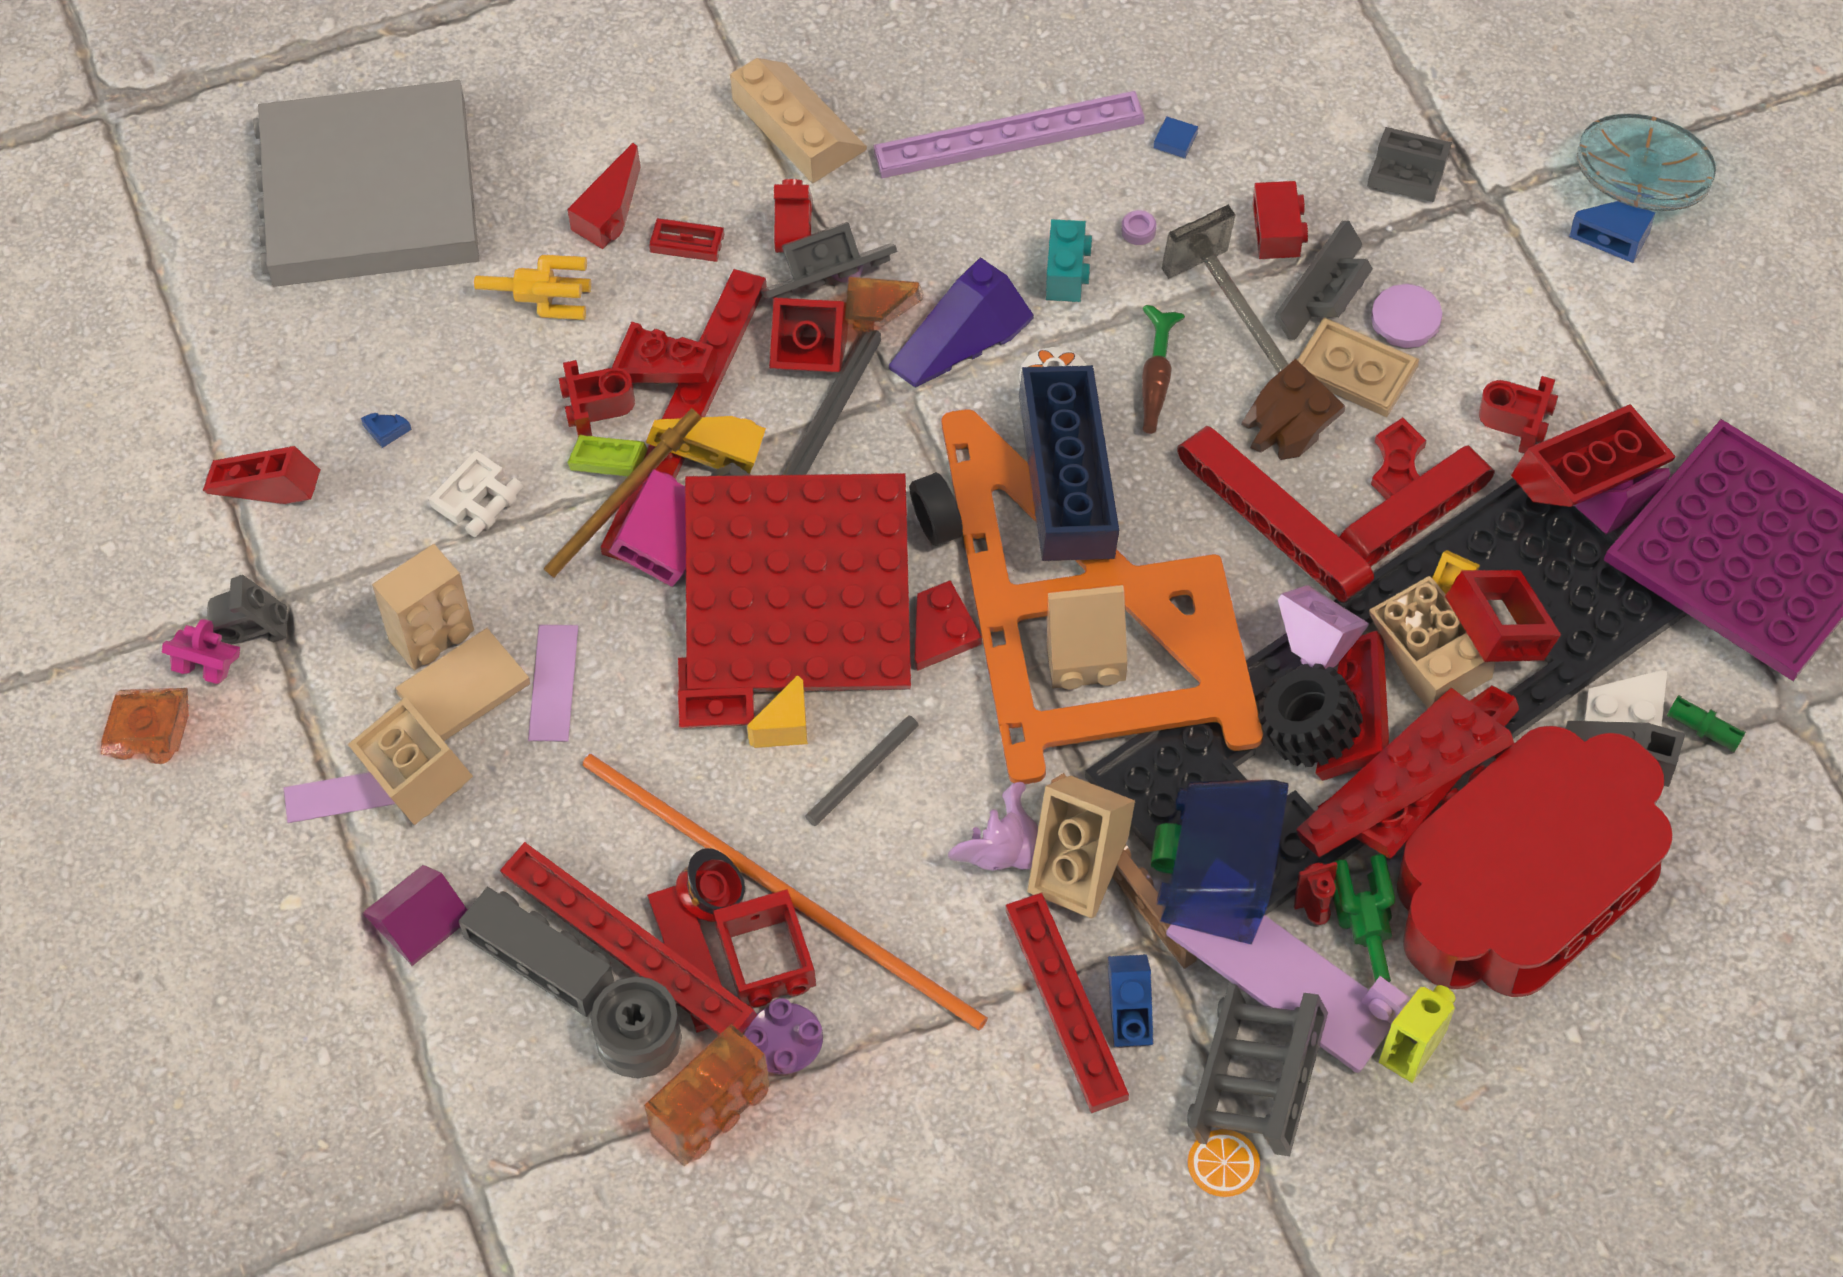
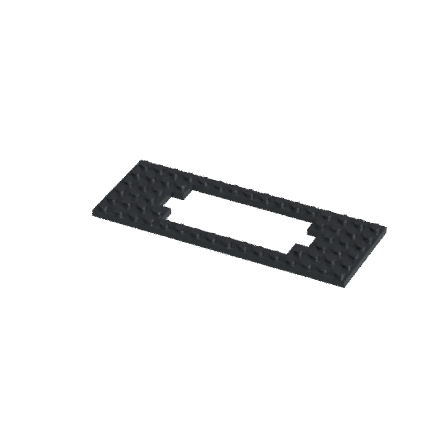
M1514 478L1374 573V580L1345 602L1337 599L1334 600L1335 603L1371 624L1373 620L1369 614L1370 609L1430 576L1432 578L1440 558L1446 550L1479 564L1478 570H1521L1561 636L1545 658L1548 665L1508 692V694L1516 697L1519 706L1517 713L1505 725V728L1511 731L1513 739L1687 615L1678 607L1604 561L1606 552L1619 538L1613 531L1605 534L1575 506L1567 507L1533 502ZM1287 633L1246 660L1256 702L1264 697L1263 692L1266 687L1271 688L1274 685L1272 681L1277 676L1281 678L1286 675V670L1290 668L1297 670L1302 665L1301 657L1291 651ZM1217 722L1139 733L1085 770V778L1089 783L1135 800L1130 829L1151 853L1155 829L1158 825L1165 823L1181 825L1188 829L1191 834L1230 839L1227 866L1250 882L1241 898L1265 916L1296 894L1299 872L1303 871L1306 867L1315 863L1326 865L1337 860H1344L1365 845L1353 837L1321 857L1313 853L1300 841L1296 829L1315 811L1296 790L1271 806L1237 769L1239 765L1255 755L1256 748L1242 751L1229 749L1225 743L1222 727ZM1184 869L1180 873L1171 875L1192 898L1208 872Z

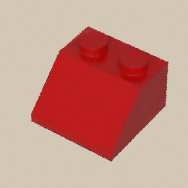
M774 298L769 368L840 373L847 343L849 304L844 301Z

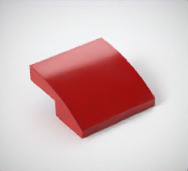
M687 657L678 658L679 728L748 725L754 719L753 687L687 690Z

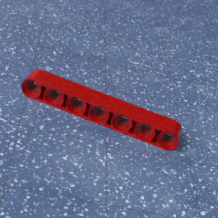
M1205 426L1177 446V453L1181 461L1192 473L1337 600L1341 602L1347 601L1374 580V573L1371 567L1357 552L1212 427Z

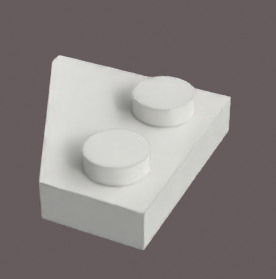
M1660 670L1589 688L1586 697L1584 721L1640 722L1662 726L1667 671Z

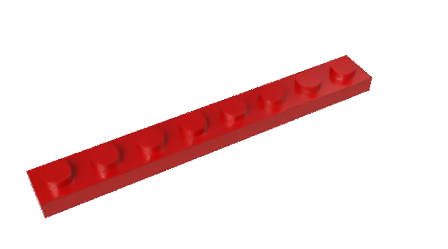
M526 842L520 846L500 869V872L506 879L637 976L653 979L665 986L675 999V1004L729 1044L733 1045L756 1018L757 1014L754 1009Z

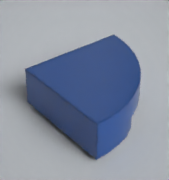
M371 413L361 418L362 425L382 448L412 430L410 422L397 414L392 416Z

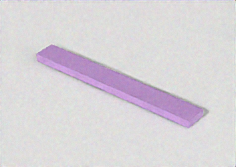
M1136 91L875 144L873 145L874 155L881 178L1141 125L1144 124V114Z

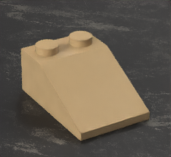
M1123 585L1048 593L1047 656L1052 689L1064 688L1071 690L1082 685L1091 684L1109 686L1119 681H1126L1127 644Z
M407 697L403 698L348 744L389 797L414 825L430 815L437 806L453 793L459 791L473 777Z
M1071 775L1045 786L1027 892L1033 895L1042 892L1045 900L1091 919L1096 917L1129 837L1135 800Z

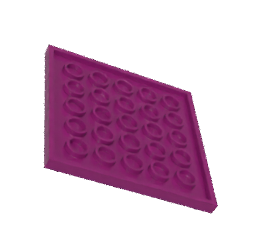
M1720 419L1608 549L1604 561L1794 682L1843 620V494Z

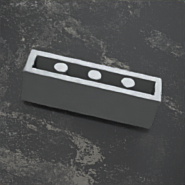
M487 886L459 920L463 937L585 1017L592 1011L594 1001L602 990L614 983L611 962L606 956L596 950L589 952L581 947L580 942L571 933L565 930L561 932L556 931L549 926L550 924L546 918L538 912L531 911L528 913L519 907L516 899L507 892L501 891L497 893Z

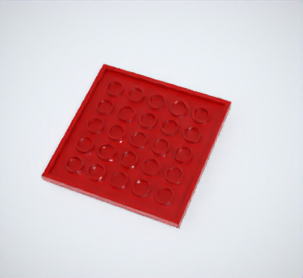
M906 473L685 476L687 690L753 687V692H781L796 676L803 679L804 691L911 689Z

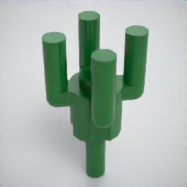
M1377 854L1370 858L1373 872L1367 874L1370 891L1360 892L1356 895L1347 861L1337 860L1335 861L1337 862V870L1334 881L1336 890L1333 895L1338 923L1343 929L1351 928L1355 944L1367 947L1375 982L1379 976L1390 982L1391 978L1382 942L1392 937L1389 923L1392 919L1390 907L1395 903V894L1386 856Z

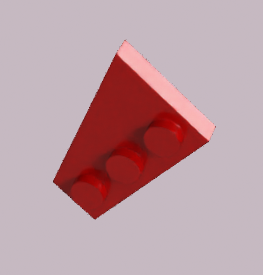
M631 321L612 368L626 370L632 378V383H708L718 359V354L714 346L685 337L678 339L668 337L665 331L658 329L653 331L645 330L641 324Z

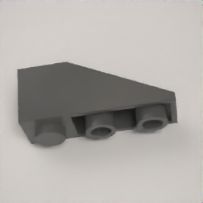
M1567 721L1565 728L1575 733L1584 742L1604 733H1617L1634 739L1659 762L1664 774V786L1667 787L1670 786L1685 737V733L1651 723Z

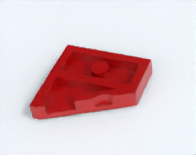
M951 580L917 593L915 667L917 671L982 645V636Z

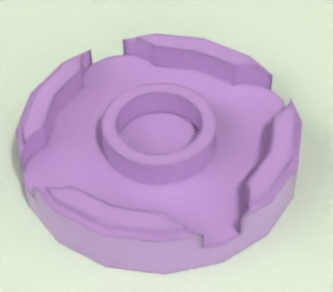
M1402 284L1394 285L1379 294L1374 301L1371 321L1375 332L1385 337L1386 342L1403 348H1413L1428 343V339L1436 336L1440 329L1443 313L1440 302L1431 292L1420 286Z

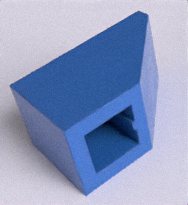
M1147 954L1108 956L1109 997L1114 1047L1153 1045L1151 969Z

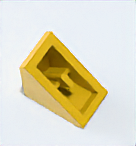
M796 676L747 725L748 739L751 746L762 748L808 744L803 679L799 676Z

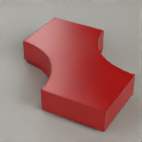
M1403 417L1378 433L1375 437V443L1383 456V465L1372 477L1371 485L1386 500L1420 477L1415 468V459L1425 448L1427 440Z

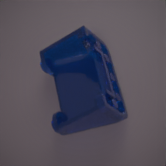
M1277 780L1189 782L1186 789L1179 788L1174 810L1181 811L1180 819H1182L1171 878L1169 883H1161L1156 905L1163 906L1160 922L1252 945L1271 895L1289 783Z

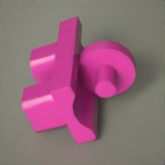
M201 619L196 627L186 625L184 630L176 632L171 641H164L162 653L170 655L171 671L181 674L190 673L195 669V664L198 663L204 665L203 678L205 681L219 684L227 678L230 664L239 658L240 647L221 642L222 635L213 633L212 621Z

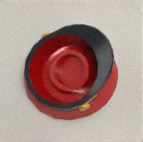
M711 848L697 851L691 857L688 866L678 875L676 880V892L682 905L696 917L709 922H715L714 910L741 903L746 889L741 870L725 854Z

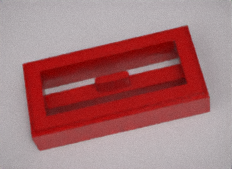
M657 218L649 244L650 253L717 262L719 258L718 252L722 247L721 241L725 236L724 227ZM661 231H662V232H669V233L680 234V236H679V235H672V234L661 233ZM693 236L711 238L713 240L693 238Z

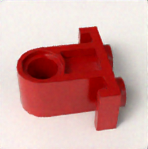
M799 179L782 180V184H774L775 253H784L783 244L811 235L813 197L809 185H803V181Z
M577 360L563 362L565 377L558 379L562 398L570 397L571 405L565 406L568 426H576L578 437L579 435L592 436L590 422L620 417L628 414L635 405L633 383L630 374L626 370L608 368L579 374Z
M1541 376L1538 390L1504 380L1488 383L1483 389L1479 408L1480 421L1491 429L1521 437L1518 452L1525 454L1528 448L1536 445V442L1541 443L1545 440L1549 423L1543 421L1546 414L1553 416L1559 396L1552 394L1555 379Z

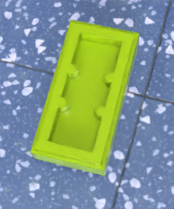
M579 435L567 463L572 471L629 476L644 460L648 449L643 441Z

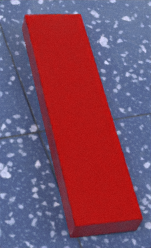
M676 885L648 894V901L663 943L721 985L697 917L682 905L676 892ZM690 1015L696 1033L709 1029Z

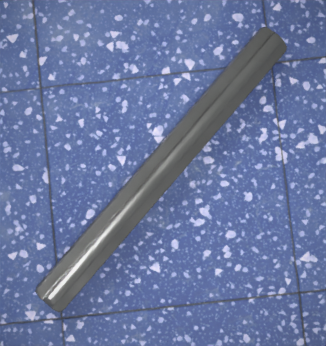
M870 327L863 330L782 475H806L881 342V333L878 330H873Z

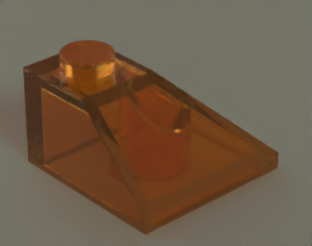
M849 277L845 320L848 324H853L854 330L874 331V326H885L921 302L924 292L919 282Z

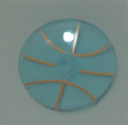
M1616 114L1600 118L1584 130L1577 149L1579 168L1594 187L1621 203L1646 210L1674 211L1699 203L1708 195L1716 174L1714 158L1700 139L1672 122L1648 115Z

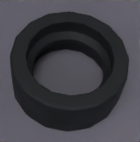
M935 472L912 481L909 485L912 505L920 526L930 543L934 546H939L961 537L963 534L961 515L954 496L942 475Z

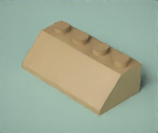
M756 58L730 74L733 101L812 184L867 150V146L786 63Z

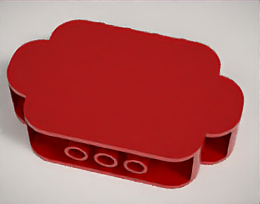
M1542 726L1532 729L1513 745L1497 753L1495 760L1489 766H1479L1470 775L1469 783L1461 790L1457 788L1451 790L1442 800V806L1433 814L1430 813L1408 838L1397 881L1398 896L1403 906L1409 911L1403 936V947L1411 964L1429 981L1449 989H1464L1482 980L1492 990L1505 996L1524 997L1532 995L1547 985L1654 888L1661 873V861L1666 857L1672 843L1671 824L1664 812L1655 805L1664 787V774L1656 758L1637 741L1628 736L1617 733H1604L1584 742L1575 733L1562 727Z

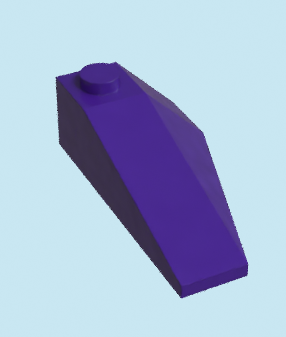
M980 257L955 281L891 361L889 369L916 388L952 370V365L968 357H971L973 360L981 356L983 350L997 343L1001 346L1011 341L1034 319V314L1009 277Z

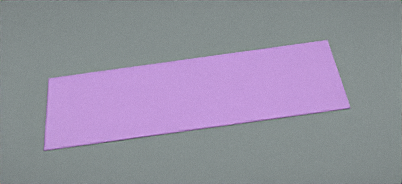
M539 625L528 741L569 740L578 625Z
M370 772L283 787L288 823L395 804Z

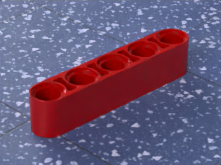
M1469 445L1464 446L1349 525L1339 538L1372 567L1482 490L1493 478L1495 470Z

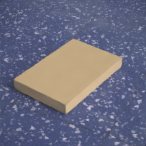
M1325 317L1297 359L1333 394L1384 417H1388L1419 365L1418 358Z
M485 628L395 687L401 699L408 698L442 740L445 741L531 683L529 676L491 631Z

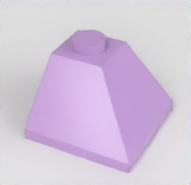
M1308 585L1282 593L1278 599L1291 651L1301 657L1300 661L1302 664H1308L1310 667H1313L1315 663L1323 664L1325 669L1329 666L1335 667L1369 625L1366 621Z

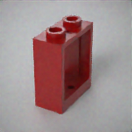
M1461 570L1445 596L1484 662L1544 661L1561 636L1521 570ZM1487 600H1502L1516 624L1502 625Z
M788 889L713 911L716 930L737 996L748 1006L761 1007L770 1003L774 998L784 995L798 996L806 993L811 987L816 986L815 969ZM785 922L800 968L746 984L731 937Z

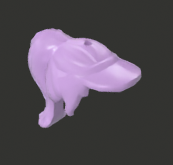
M1023 782L1012 784L1002 794L1006 804L1007 815L1000 821L997 810L992 809L988 826L983 830V838H980V829L974 827L972 840L961 842L949 851L948 857L950 860L970 862L982 869L991 871L1008 867H1016L1021 870L1031 869L1038 825L1026 814L1022 807L1020 799L1026 789Z

